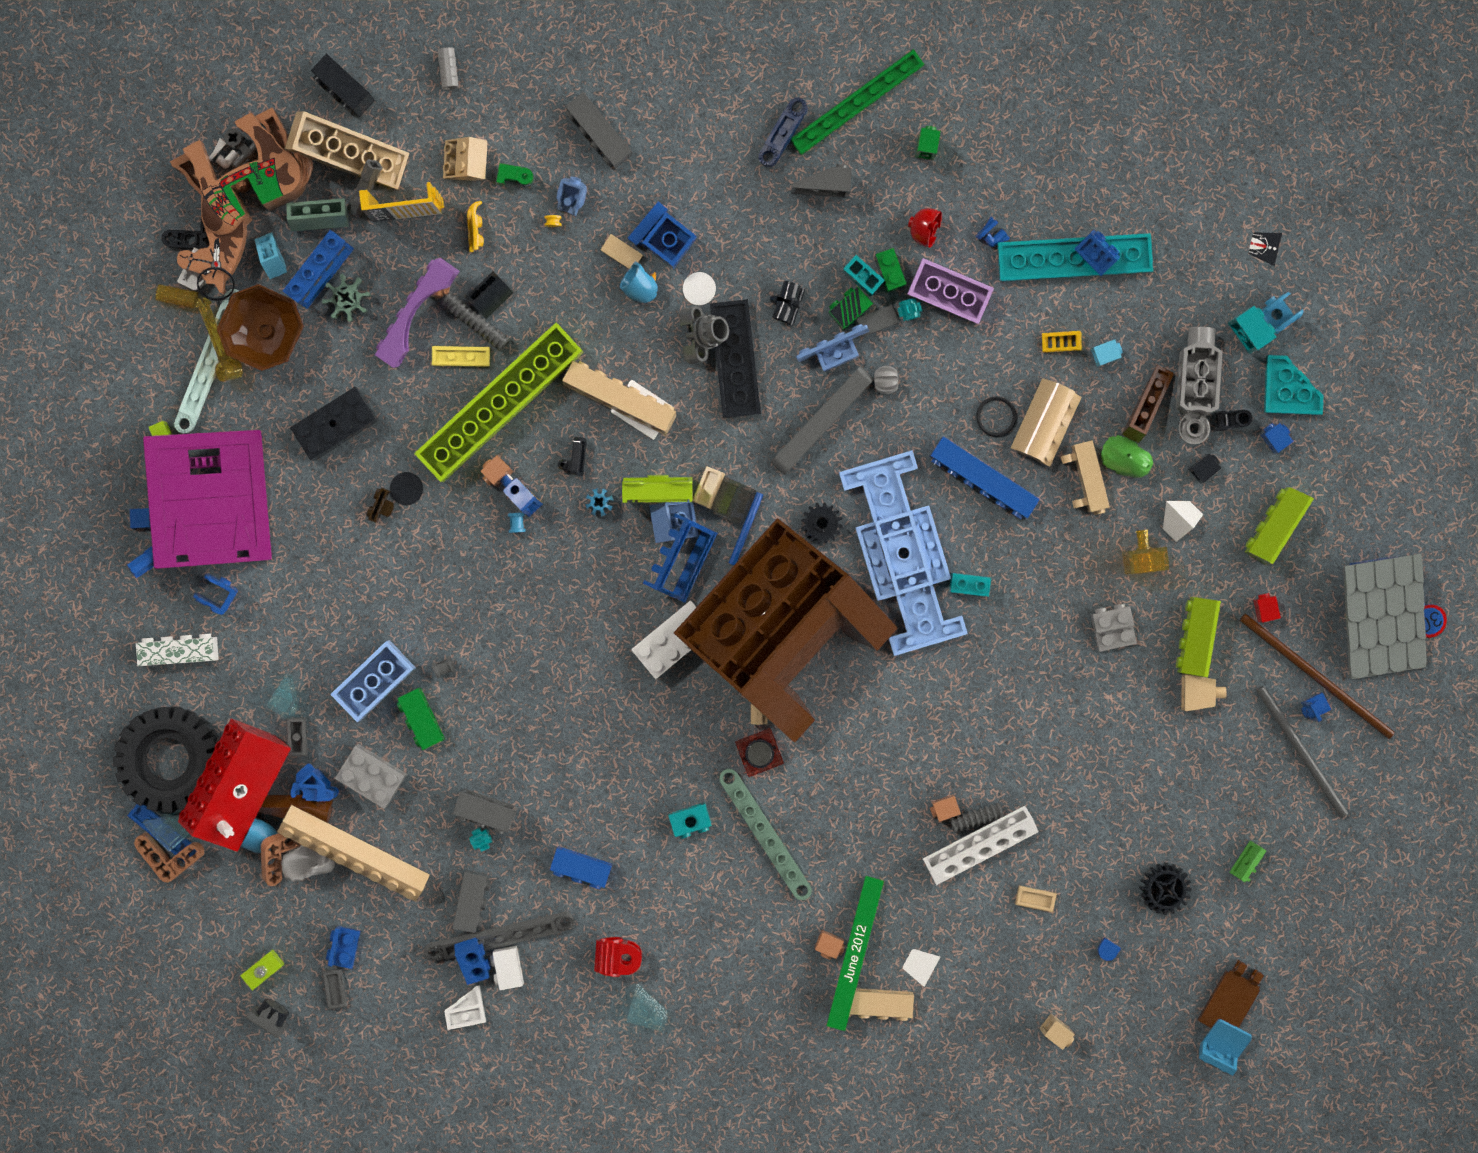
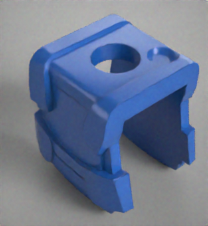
M206 573L204 578L229 591L228 597L222 606L199 593H194L193 597L200 604L211 607L212 612L222 615L228 610L238 590L226 578L221 577L218 579Z

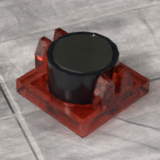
M771 728L735 741L748 777L784 764Z

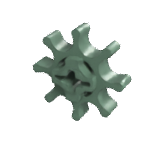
M340 274L341 285L339 287H332L331 284L326 283L325 286L333 291V296L328 300L323 299L322 303L324 305L330 303L335 305V312L331 314L333 319H336L340 312H346L348 315L347 320L352 323L354 321L352 318L354 310L360 309L364 314L368 312L367 309L361 307L360 301L364 297H371V293L358 292V285L362 283V279L356 278L354 284L348 285L346 283V276ZM340 294L348 296L353 303L345 301Z

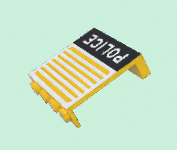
M430 182L426 184L428 194L426 199L379 204L368 190L359 191L361 210L373 222L442 214L441 208H444V200L438 190H436V187H433Z

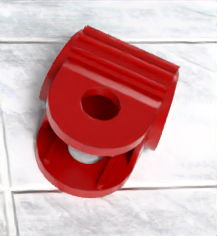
M607 937L596 940L594 971L606 976L620 977V975H631L639 969L642 961V951L638 944L630 940H623V937ZM629 954L632 959L624 961L621 956Z

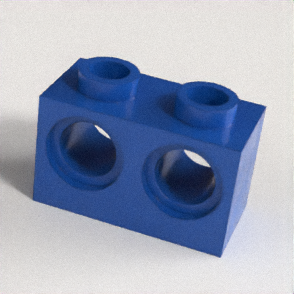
M477 938L454 944L455 957L467 985L488 979L491 964L489 959L484 957L485 950L483 944H479Z

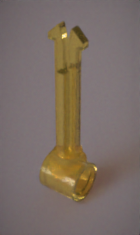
M204 297L202 303L200 298L197 299L195 308L200 310L218 357V363L215 366L218 380L225 382L240 378L243 374L241 363L234 358L231 359L224 351L217 332V323L210 308L211 301Z

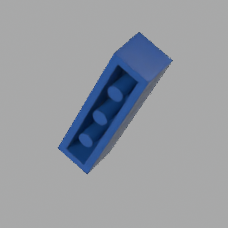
M658 201L629 235L628 240L636 247L641 246L644 238L649 235L668 209Z

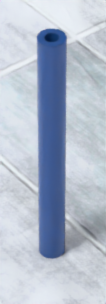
M756 492L729 560V563L735 565L738 561L763 498L761 493Z

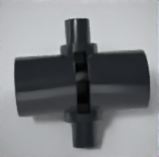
M784 281L780 294L770 297V302L776 305L772 318L794 326L798 310L803 308L802 298L805 289L793 282Z

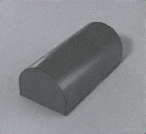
M306 717L286 718L287 745L291 748L288 757L308 756Z

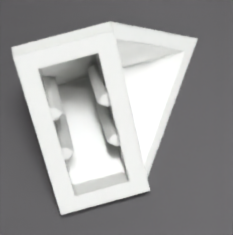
M1166 501L1162 529L1177 542L1195 527L1203 514L1190 501Z

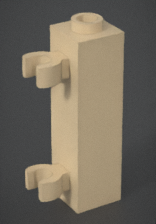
M1093 440L1071 446L1072 454L1061 456L1062 464L1072 461L1076 462L1084 498L1072 501L1073 507L1087 506L1088 513L1094 512V515L1105 513V508L1110 506Z

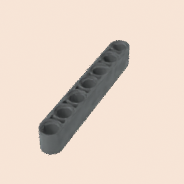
M860 366L773 458L771 463L785 475L872 383L874 378Z

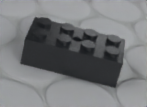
M353 387L291 426L290 429L311 461H316L379 420L359 388ZM333 420L336 421L335 427H331V422Z

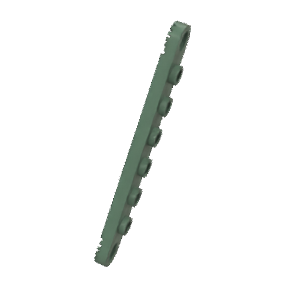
M731 768L723 770L719 777L720 783L792 894L798 900L808 899L812 893L810 884L738 773ZM726 773H732L735 777L734 781L730 784L723 780ZM800 885L806 886L808 890L803 896L798 895L796 892L797 887Z

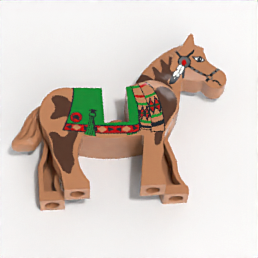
M273 108L257 116H254L251 112L234 121L241 131L253 139L258 151L257 161L239 166L217 180L205 145L201 140L183 148L185 154L170 161L172 167L182 172L189 184L201 195V218L210 243L209 247L199 249L195 253L189 250L179 252L177 263L184 270L200 274L207 268L219 267L233 275L244 252L247 225L252 221L238 194L239 192L245 193L253 187L262 205L269 211L291 202L303 194L312 174L313 160L285 150L289 135ZM209 270L201 275L206 280V284L215 285L220 293L225 294L226 281L230 278L228 274L221 270Z

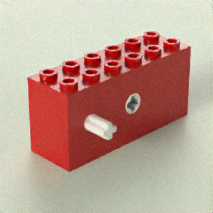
M231 718L224 728L220 741L216 743L215 750L211 758L208 759L205 770L198 778L193 793L189 795L188 802L179 815L178 823L193 837L238 852L291 748L276 735Z

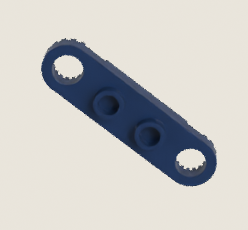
M795 97L789 101L785 111L781 114L765 141L763 148L760 150L758 159L764 167L776 165L807 113L808 106L802 98ZM795 104H802L803 107L801 111H793V106ZM766 153L773 154V159L770 162H765L763 159Z

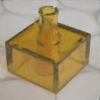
M1148 529L1137 530L1138 548L1136 550L1122 551L1124 574L1169 570L1167 547L1152 548V546H1149Z

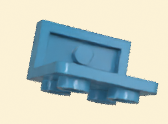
M1219 1019L1200 1043L1199 1059L1233 1076L1237 1071L1238 1057L1250 1043L1252 1036Z

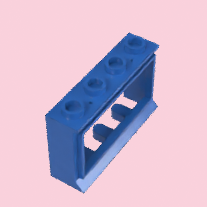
M329 230L283 289V292L308 309L354 248L332 230ZM343 247H345L344 250H343V251L340 253V255L338 256L337 254L340 252V250H341ZM333 261V264H332V265L330 266V268L326 271V268H327V267L330 265V263ZM321 276L322 278L319 280V282L316 284V286H314V284L316 283V281H317V280L319 279V277ZM308 292H310L309 295H308V296L305 298V300L303 301L302 299L305 297V295H306Z
M675 513L674 517L684 522L679 532L674 529L668 531V535L675 538L671 549L664 546L660 549V553L667 556L663 567L657 564L652 566V571L659 574L655 584L644 580L643 584L682 602H686L717 533ZM691 526L701 530V533L672 592L663 588L686 536Z

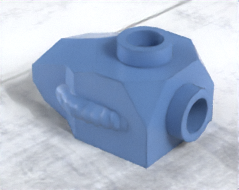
M577 177L561 179L556 197L558 200V210L568 212L574 216L577 215L579 208L584 204L587 193L586 185L581 182V179Z

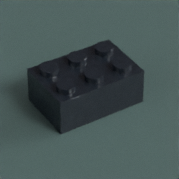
M327 53L311 69V72L315 75L313 79L324 90L328 88L327 92L338 103L342 101L341 105L352 116L356 114L361 117L375 101L371 94Z

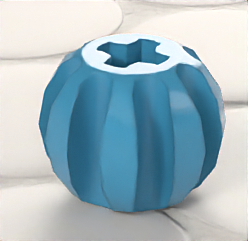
M598 488L593 489L594 496L591 497L587 494L585 498L591 500L589 504H585L586 509L593 507V511L590 514L596 516L597 511L600 510L601 517L605 516L604 509L608 508L611 511L613 506L608 505V501H614L611 495L606 498L605 494L608 491L602 489L601 494H598ZM596 498L604 499L602 507L599 505L595 506Z

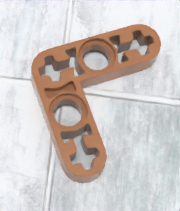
M143 833L134 841L135 848L163 882L174 880L204 855V848L198 842L189 844L170 859L150 834ZM193 849H195L197 852L193 856L189 857L188 854L191 853ZM153 853L159 855L160 862H155L153 860ZM178 858H182L185 861L184 867L177 863Z
M279 833L265 838L261 843L262 878L268 886H275L282 879L281 853L301 846V844L293 840L285 844L287 838ZM275 858V861L272 864L268 865V862L271 859Z

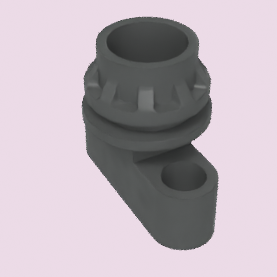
M699 306L682 309L679 313L680 326L691 325V332L686 334V338L692 339L693 345L683 347L684 359L689 364L705 361L708 357V349L719 346L729 336V327L726 320L714 315H704Z

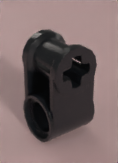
M1245 409L1214 412L1217 419L1216 431L1243 428L1249 426L1253 421L1252 413ZM1241 413L1247 417L1245 424L1240 423L1238 420V416Z

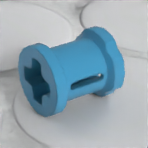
M524 513L508 514V517H510L509 533L526 532L523 525Z

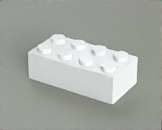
M691 600L631 649L655 679L691 650L674 634L675 630L696 608Z

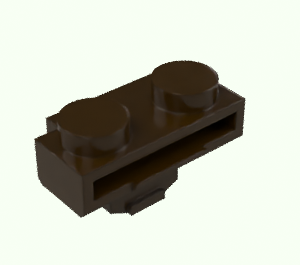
M382 487L381 489L377 488L373 499H376L374 506H370L366 513V517H369L368 520L378 523L381 514L386 517L392 514L394 503L387 500L391 491Z

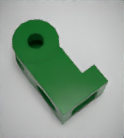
M499 163L496 183L497 185L505 186V182L510 181L519 183L523 187H528L533 183L534 176L528 168Z

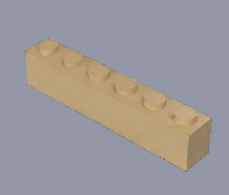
M572 361L562 380L565 387L665 436L667 435L676 418L674 407L666 403L662 405L653 396H644L640 394L638 389L632 386L627 388L623 386V382L616 378L611 380L605 377L606 374L602 371H593L589 369L587 364L581 361L578 363Z

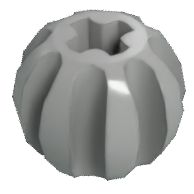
M891 366L879 367L874 373L875 389L881 394L895 392L898 389L897 370Z

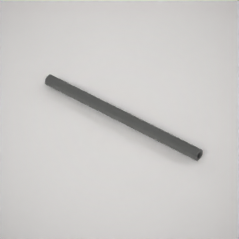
M1265 686L1258 688L1256 691L1340 818L1346 816L1348 811Z

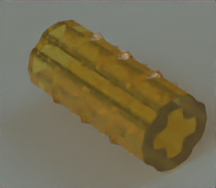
M159 284L155 299L156 301L196 308L198 292Z

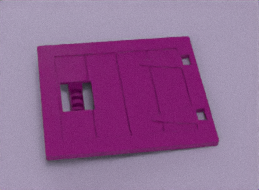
M261 430L143 437L153 565L155 569L272 559ZM219 448L220 453L218 456L189 457L188 450ZM221 467V473L190 475V469ZM248 550L249 557L237 558V551ZM176 555H188L189 561L176 562Z

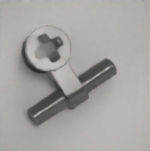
M229 129L224 135L225 142L231 148L239 149L242 152L233 162V165L237 168L242 166L248 158L251 159L255 155L254 152L257 150L254 142L248 147L245 144V137L238 130ZM233 136L238 139L236 143L232 139Z

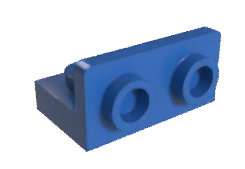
M1093 230L1074 249L1102 276L1120 256L1116 247L1109 245L1101 232Z
M342 926L332 930L330 935L332 947L328 949L326 954L328 966L332 967L335 965L349 969L353 968L361 930Z

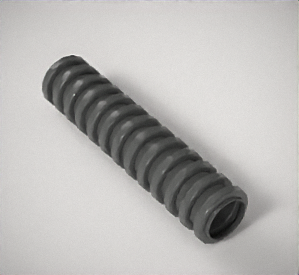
M452 292L441 301L442 307L445 306L447 311L451 310V314H455L456 318L459 317L461 322H465V325H470L469 328H473L475 333L478 332L480 337L484 336L483 339L489 340L488 343H492L494 348L497 347L498 351H502L510 341L509 337H505L504 333L501 334L499 329L496 330L494 325L491 326V323L486 322L485 318L482 319V316L480 314L477 315L476 311H472L471 307L468 308L467 304H463V301L461 299L458 300L457 296H453Z

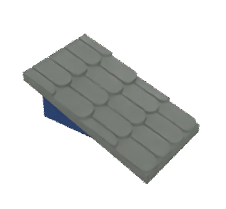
M1422 554L1385 557L1343 566L1349 679L1426 667Z

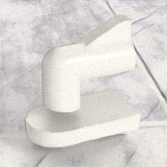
M219 139L213 153L209 156L210 161L226 145L222 139ZM232 150L226 158L220 154L215 162L222 168L227 169L240 155Z

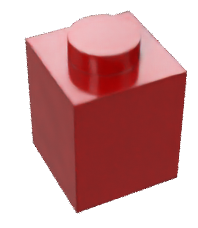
M1269 593L1258 595L1259 599L1253 600L1258 622L1263 623L1281 619L1276 596H1270Z

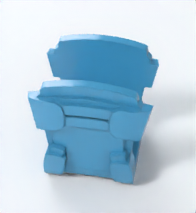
M1289 292L1277 298L1275 296L1271 297L1265 302L1266 306L1261 309L1267 324L1270 323L1276 331L1274 334L1284 330L1288 325L1299 319L1304 312L1303 309L1295 314L1291 312L1283 301L1291 294ZM1274 309L1281 311L1282 316L1279 320H1275L1271 316Z

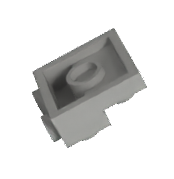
M1125 603L1114 605L1112 610H1106V607L1095 609V613L1090 614L1099 652L1137 644L1130 606L1125 607Z

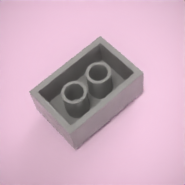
M358 744L353 748L335 779L385 809L404 781L407 773Z

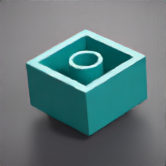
M1255 305L1228 322V325L1249 354L1258 351L1276 338L1274 327L1270 323L1267 324L1264 319V313L1260 308H1256Z

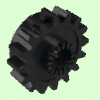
M825 502L822 507L816 503L815 509L809 506L810 512L803 513L806 519H801V522L805 523V526L801 527V529L807 530L804 536L810 535L811 542L817 539V544H820L821 540L828 544V538L834 541L835 537L833 535H840L837 529L843 527V525L838 523V521L842 520V517H837L839 510L832 511L833 505L827 508ZM819 518H824L827 521L826 528L820 529L817 526L816 522Z

